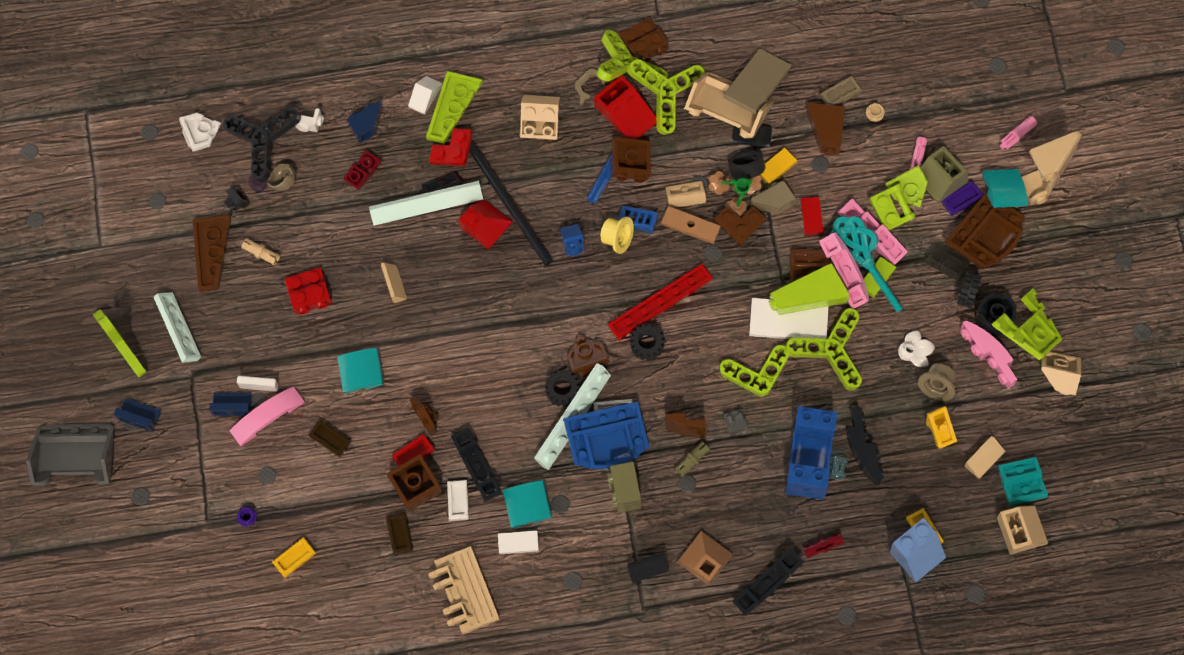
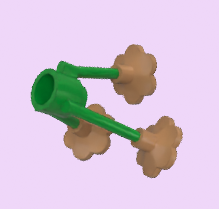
M717 171L708 178L710 182L708 188L710 191H714L716 195H721L724 191L729 190V185H734V191L739 194V198L727 201L725 207L728 206L740 218L747 213V203L742 201L745 193L753 195L755 191H759L762 187L760 175L751 179L740 178L736 181L734 179L730 180L723 172Z

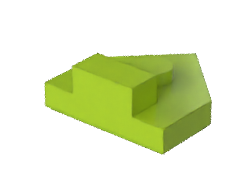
M920 165L885 183L888 188L900 183L906 202L913 206L921 207L928 180ZM892 193L891 195L894 200L898 201L895 194Z

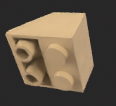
M523 95L521 101L520 138L558 139L560 97Z
M1021 506L999 513L997 520L1010 555L1048 544L1035 506Z

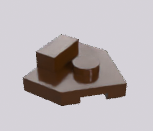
M578 335L572 350L567 355L573 375L580 372L583 373V376L590 374L596 363L603 365L610 362L603 343L593 342L581 335Z
M416 396L412 397L409 400L412 408L429 435H434L437 433L434 423L439 421L438 417L429 403L423 405Z

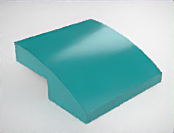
M1018 169L984 170L982 177L989 188L987 196L993 208L1028 205L1026 188Z
M378 348L364 349L337 356L344 393L348 394L363 388L369 390L384 385Z
M1036 457L998 465L1001 482L1009 506L1048 497V492L1042 479V471Z
M544 480L525 483L503 490L512 528L552 518Z

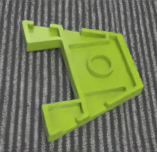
M1033 288L1020 299L1033 313L1026 322L1018 328L1004 313L992 323V326L1040 360L1063 339L1053 321L1047 319L1043 311L1045 307L1042 302L1039 303L1035 297L1037 293Z

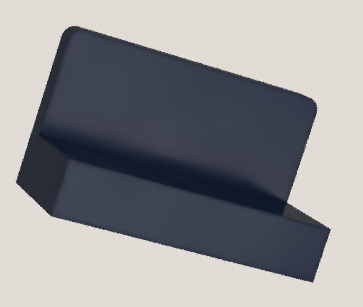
M214 393L213 403H210L209 411L212 416H246L252 410V394Z
M125 399L122 408H116L113 415L119 421L153 432L161 411L139 402Z

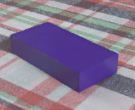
M974 181L953 192L942 200L941 203L952 217L978 202L983 194Z

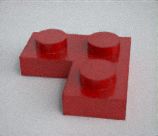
M453 129L450 145H432L429 159L430 164L466 166L473 135L472 130Z

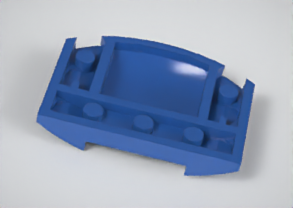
M638 402L563 418L574 465H580L589 469H608L610 466L634 460L644 449L647 450L649 448Z

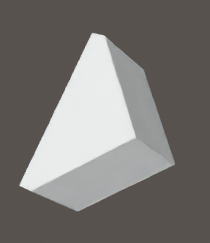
M428 76L416 82L408 105L409 108L425 115L443 84Z

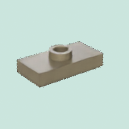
M850 76L820 93V97L826 105L839 106L860 94L862 89L855 79Z

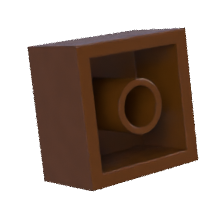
M421 454L387 473L390 483L408 512L442 493L440 485Z

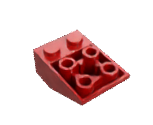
M623 75L594 97V107L624 138L638 140L656 125V116L637 90Z

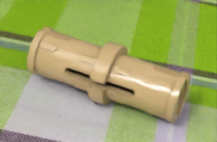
M249 238L245 239L247 243L243 242L242 244L243 250L254 254L257 259H263L274 266L280 259L279 254L267 249L263 244L259 245Z

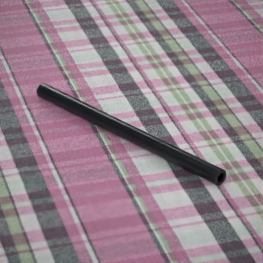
M471 143L469 153L545 266L549 265L553 260L475 143Z

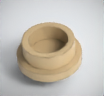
M874 103L867 107L866 116L870 121L877 122L884 117L885 111L880 104Z

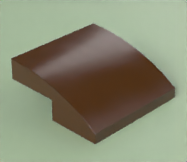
M791 249L790 283L829 265V258L826 257L824 251Z
M685 413L666 414L665 428L682 436L705 438L706 420H686Z

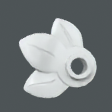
M912 331L906 335L905 342L899 346L898 354L901 359L911 361L917 367H926L929 365L926 356L934 351L935 346L930 341L921 339L919 331Z

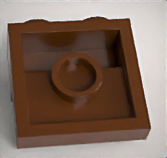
M651 18L618 34L630 54L645 62H649L656 55L664 54L669 47L667 39L660 28L657 29Z
M614 137L612 139L611 177H616L618 181H625L627 179H634L636 183L647 181L651 175L650 141Z

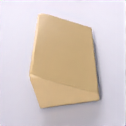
M702 181L665 187L668 205L672 208L706 203L705 189Z
M385 262L381 263L392 301L398 303L406 300L407 296L397 266Z
M991 436L966 462L965 467L980 479L1005 453V450Z

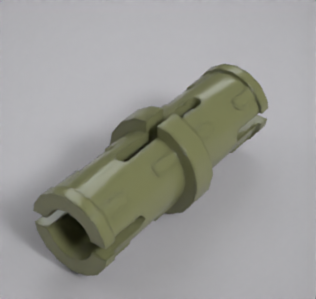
M701 441L674 468L676 473H680V476L684 477L710 451L707 445L704 446L705 443Z

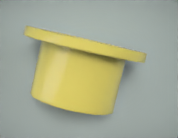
M623 217L620 221L608 218L601 229V242L613 246L614 251L618 254L624 253L633 237V220L630 217Z

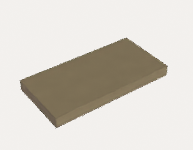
M759 49L724 93L723 98L756 115L790 71L792 65Z

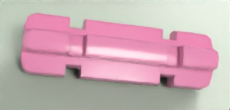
M925 137L917 138L910 169L918 165L921 167L927 143Z

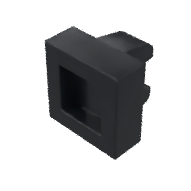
M231 187L226 191L229 197L224 203L228 208L231 207L234 210L239 206L245 209L250 204L240 190Z

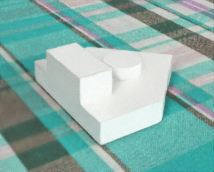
M199 113L179 118L183 128L182 133L192 152L210 147L221 127V122L205 118L204 115Z

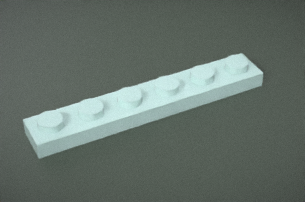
M596 363L534 457L543 468L550 469L568 442L563 418L587 413L611 375L602 365Z

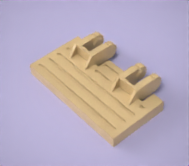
M471 546L434 560L437 570L430 572L429 577L437 578L446 573L450 576L447 579L436 582L433 585L434 590L453 584L452 587L445 589L451 606L443 610L444 615H449L461 609L464 614L448 620V626H453L467 620V623L459 625L462 635L500 620Z

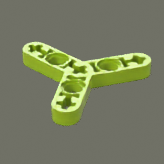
M606 30L601 41L612 59L602 63L596 74L604 81H611L625 74L628 64L638 58L630 54L616 32ZM645 62L661 75L668 78V73L664 69ZM635 65L634 71L638 72V65ZM649 74L647 80L655 83V77Z
M639 59L630 62L627 66V72L631 77L657 94L656 127L658 132L662 135L672 133L676 125V94L692 86L698 78L705 74L704 69L700 65H694L667 79ZM635 65H638V72L634 71ZM697 71L698 75L690 79L689 75ZM649 74L655 77L654 84L648 82L647 76ZM678 77L684 79L685 84L683 87L678 85ZM665 86L667 89H669V92L667 93L665 90H663V87ZM663 103H667L670 106L668 113L663 111ZM664 123H666V125H669L668 129H666V127H663Z
M853 308L846 309L828 339H789L785 345V352L791 357L827 358L843 386L849 391L858 389L862 383V378L843 347L859 320V313ZM851 314L853 317L847 326L844 323L848 318L847 316ZM843 329L846 332V337L841 338L837 336L836 330ZM794 343L796 347H802L803 343H805L804 352L803 348H797L796 351H793V348L790 346ZM816 344L818 351L811 352L808 349V345ZM830 346H831V347H834V346H835V347H836L835 353H834L833 350L829 351L828 348H829ZM840 360L845 361L847 368L840 369L837 362ZM850 378L856 379L855 385L848 382Z
M99 309L92 314L138 378L147 373L102 310Z

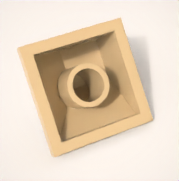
M1050 351L1042 358L1041 370L1056 391L1064 395H1076L1081 377V358Z

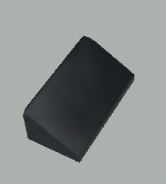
M735 126L734 144L770 147L771 127L760 126L753 138H744L739 135L740 128Z
M453 172L421 186L424 193L462 185L458 174Z
M661 553L629 564L627 570L631 582L636 583L668 572L669 566L665 553Z

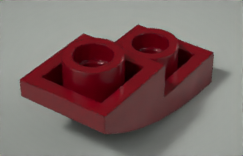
M365 150L357 164L352 165L343 180L359 190L374 174L382 161Z

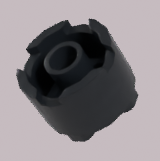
M991 293L980 302L975 317L976 323L993 337L1001 336L1003 333L993 327L992 323L1004 313L1014 323L1017 315V306L1008 295Z

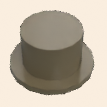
M934 364L929 372L920 375L918 386L928 397L939 401H948L953 398L956 392L953 385L956 374L950 367L944 364Z

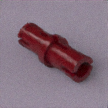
M838 532L825 539L819 538L817 542L802 548L806 558L809 559L812 556L822 552L825 554L829 549L843 545L844 541Z

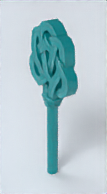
M842 216L837 218L830 235L836 232L845 245L853 248V250L848 249L855 262H859L861 266L869 270L895 311L898 313L903 310L874 266V257L871 252L878 246V235L875 231L867 228L866 223L861 217L852 216L849 218Z

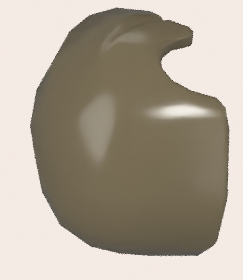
M288 164L277 165L270 173V182L268 181L267 184L276 191L290 189L295 182L294 168Z

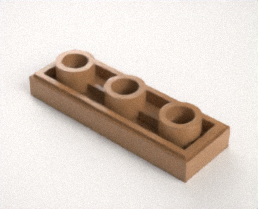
M668 206L661 221L663 226L713 245L721 229L720 225Z

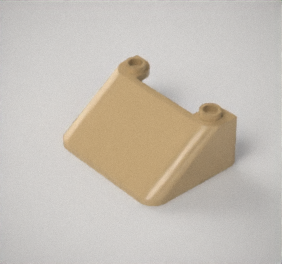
M710 72L698 78L693 84L684 109L688 110L693 116H699L700 113L704 112L740 128V136L753 138L774 100L769 97L755 115L723 98L724 93L733 81Z
M1080 131L1070 133L1029 151L1038 169L1022 176L1030 205L1035 203L1042 204L1048 200L1047 197L1072 159L1082 136Z

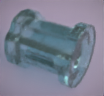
M832 456L830 460L832 467L829 477L834 480H845V465L848 463V459Z

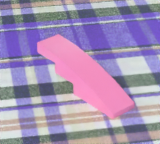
M853 199L849 200L837 212L841 217H861L866 223L867 228L875 231L878 235L879 243L875 250L893 265L908 253L883 224L880 225L868 211L864 212Z

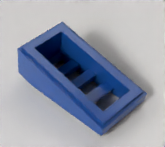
M622 206L618 217L619 221L625 217L626 212L629 213L628 217L631 219L634 214L636 215L633 222L634 229L653 234L658 220L657 212ZM640 216L643 217L642 223H638ZM647 218L650 219L649 224H645Z

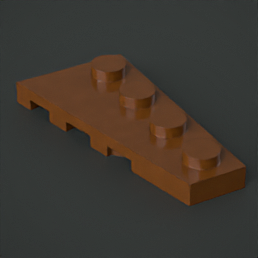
M230 215L193 220L199 292L219 290L231 222Z

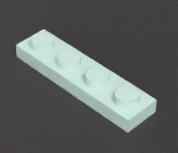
M173 292L157 293L154 296L155 302L182 363L198 361L201 355Z

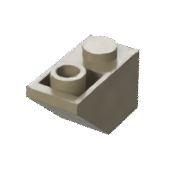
M784 181L780 183L775 182L764 192L759 191L752 196L751 207L754 206L757 210L780 214L793 207L796 198Z

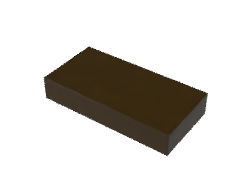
M321 420L318 421L308 434L310 438L339 458L351 444L349 439Z
M405 512L386 516L393 555L412 552L413 548Z

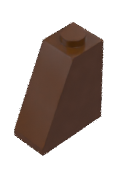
M808 103L806 114L820 153H825L827 156L840 154L845 107Z

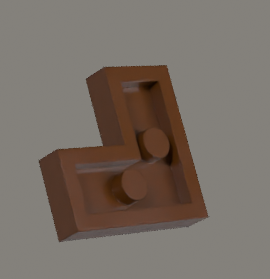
M726 206L713 220L741 246L767 218L754 206L742 218Z

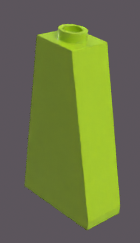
M831 263L770 293V300L768 302L773 311L776 310L778 315L843 304L849 301L850 294Z

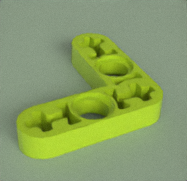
M778 345L772 350L759 374L730 359L722 361L719 371L725 379L762 397L770 393L788 361L789 355L785 352V346ZM783 351L785 357L781 356L778 363H776L777 353ZM732 366V371L726 373L724 367ZM773 366L776 368L777 373L769 375L766 372V368ZM737 369H739V371H738V373H737V377L735 378V377H734V375H735L734 372H737ZM746 373L750 375L751 379L749 382H742L740 375ZM754 378H756V383L759 385L765 383L766 389H762V391H760L759 386L755 383L752 387L751 385L753 384Z

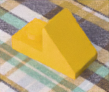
M946 406L927 413L926 425L932 430L936 446L939 449L957 442Z

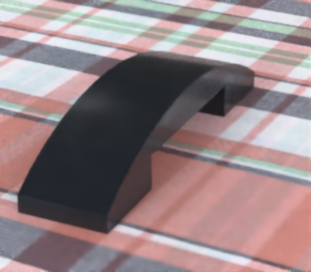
M469 428L452 435L451 438L483 500L487 502L503 494Z
M790 547L766 572L748 588L744 589L732 602L747 616L774 593L804 561Z

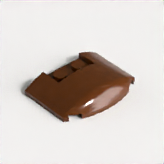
M986 192L945 243L981 269H985L1003 260L1015 248L1023 232L1022 222L1025 221V216L1012 207L993 208Z

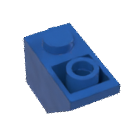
M579 225L560 228L566 256L581 254L584 251V238Z

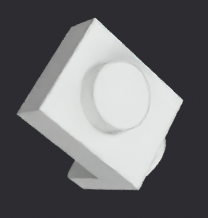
M316 108L314 117L301 115V120L296 125V128L303 132H318L319 126H322L324 116L321 114L320 109Z

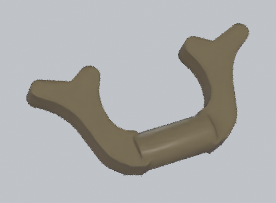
M595 69L587 70L575 82V90L580 97V106H583L585 100L590 99V94L585 93L581 89L582 85L591 77L599 78ZM600 79L602 85H605L606 81Z

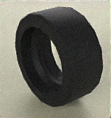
M756 150L737 153L728 161L730 173L734 179H751L759 176L766 169L763 154Z

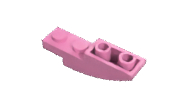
M964 321L960 332L962 337L971 344L973 354L978 356L980 360L988 357L987 361L992 369L995 368L1000 383L1002 385L1005 384L1007 389L1013 387L1017 378L1009 367L1013 362V358L1008 351L987 331L971 322Z

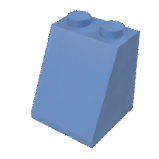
M924 518L894 541L890 550V554L915 583L946 558L937 533Z

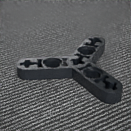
M288 107L261 127L235 116H228L223 121V128L228 133L252 143L251 175L257 181L264 182L270 177L271 143L296 126L301 120V114L295 108ZM235 123L238 126V129L233 126L230 127V124ZM280 123V129L273 131V126ZM250 127V133L244 136L243 131ZM265 151V156L262 159H257L258 153Z

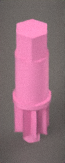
M1029 116L1000 141L1002 143L1000 147L1002 149H1009L1037 125V120L1033 116Z

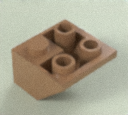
M701 531L677 563L710 586L733 554Z

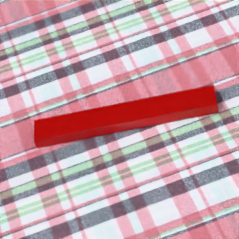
M700 264L608 323L607 326L619 341L632 333L633 330L635 331L636 327H641L642 324H646L711 282L713 278L704 265Z

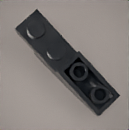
M853 407L850 412L853 427H847L846 431L848 443L863 473L875 486H879L881 479H884L883 468L878 465L880 452L878 448L875 449L874 443L866 444L869 442L868 432L864 431L863 424H865L864 412H860V407Z

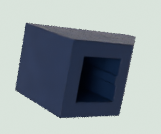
M379 101L368 104L365 109L351 114L346 119L349 128L360 144L376 135L382 115Z

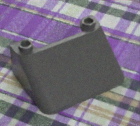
M61 424L39 427L36 430L26 460L31 486H45L49 484L51 475H94V480L98 485L109 484L112 471L113 426L110 424Z

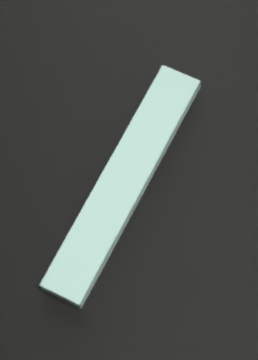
M479 181L370 206L369 210L373 225H378L483 200Z

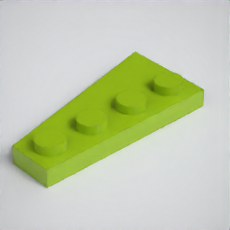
M447 71L426 135L427 140L445 144L483 84L482 79Z

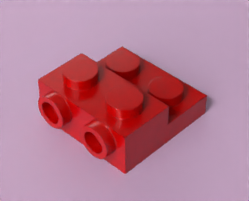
M321 267L284 278L295 315H304L309 313L310 310L316 308L323 309L328 304H332Z

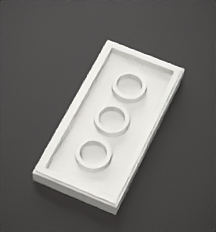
M752 298L749 336L779 339L827 338L828 306L778 315L776 310L773 311L768 302L770 299Z

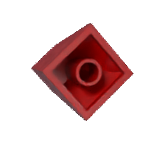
M485 200L471 205L458 219L460 228L488 250L513 223V221Z

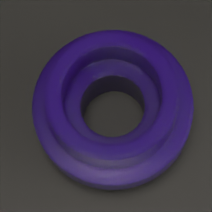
M243 507L237 513L238 522L245 527L253 525L257 519V514L251 507ZM246 514L250 515L249 520H244Z

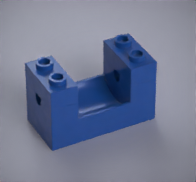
M798 406L785 494L824 500L828 487L830 457L838 412Z

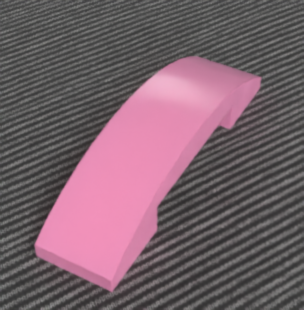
M835 232L820 240V245L826 257H831L844 286L850 294L848 302L851 308L855 309L868 302V292L862 274L842 239Z
M291 387L256 407L233 426L230 432L239 445L242 446L257 436L256 433L287 411L288 413L292 412L305 402L297 390Z

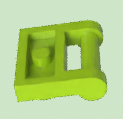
M900 183L868 198L881 225L883 224L888 231L916 218L906 202ZM889 194H895L905 215L904 217L900 218Z

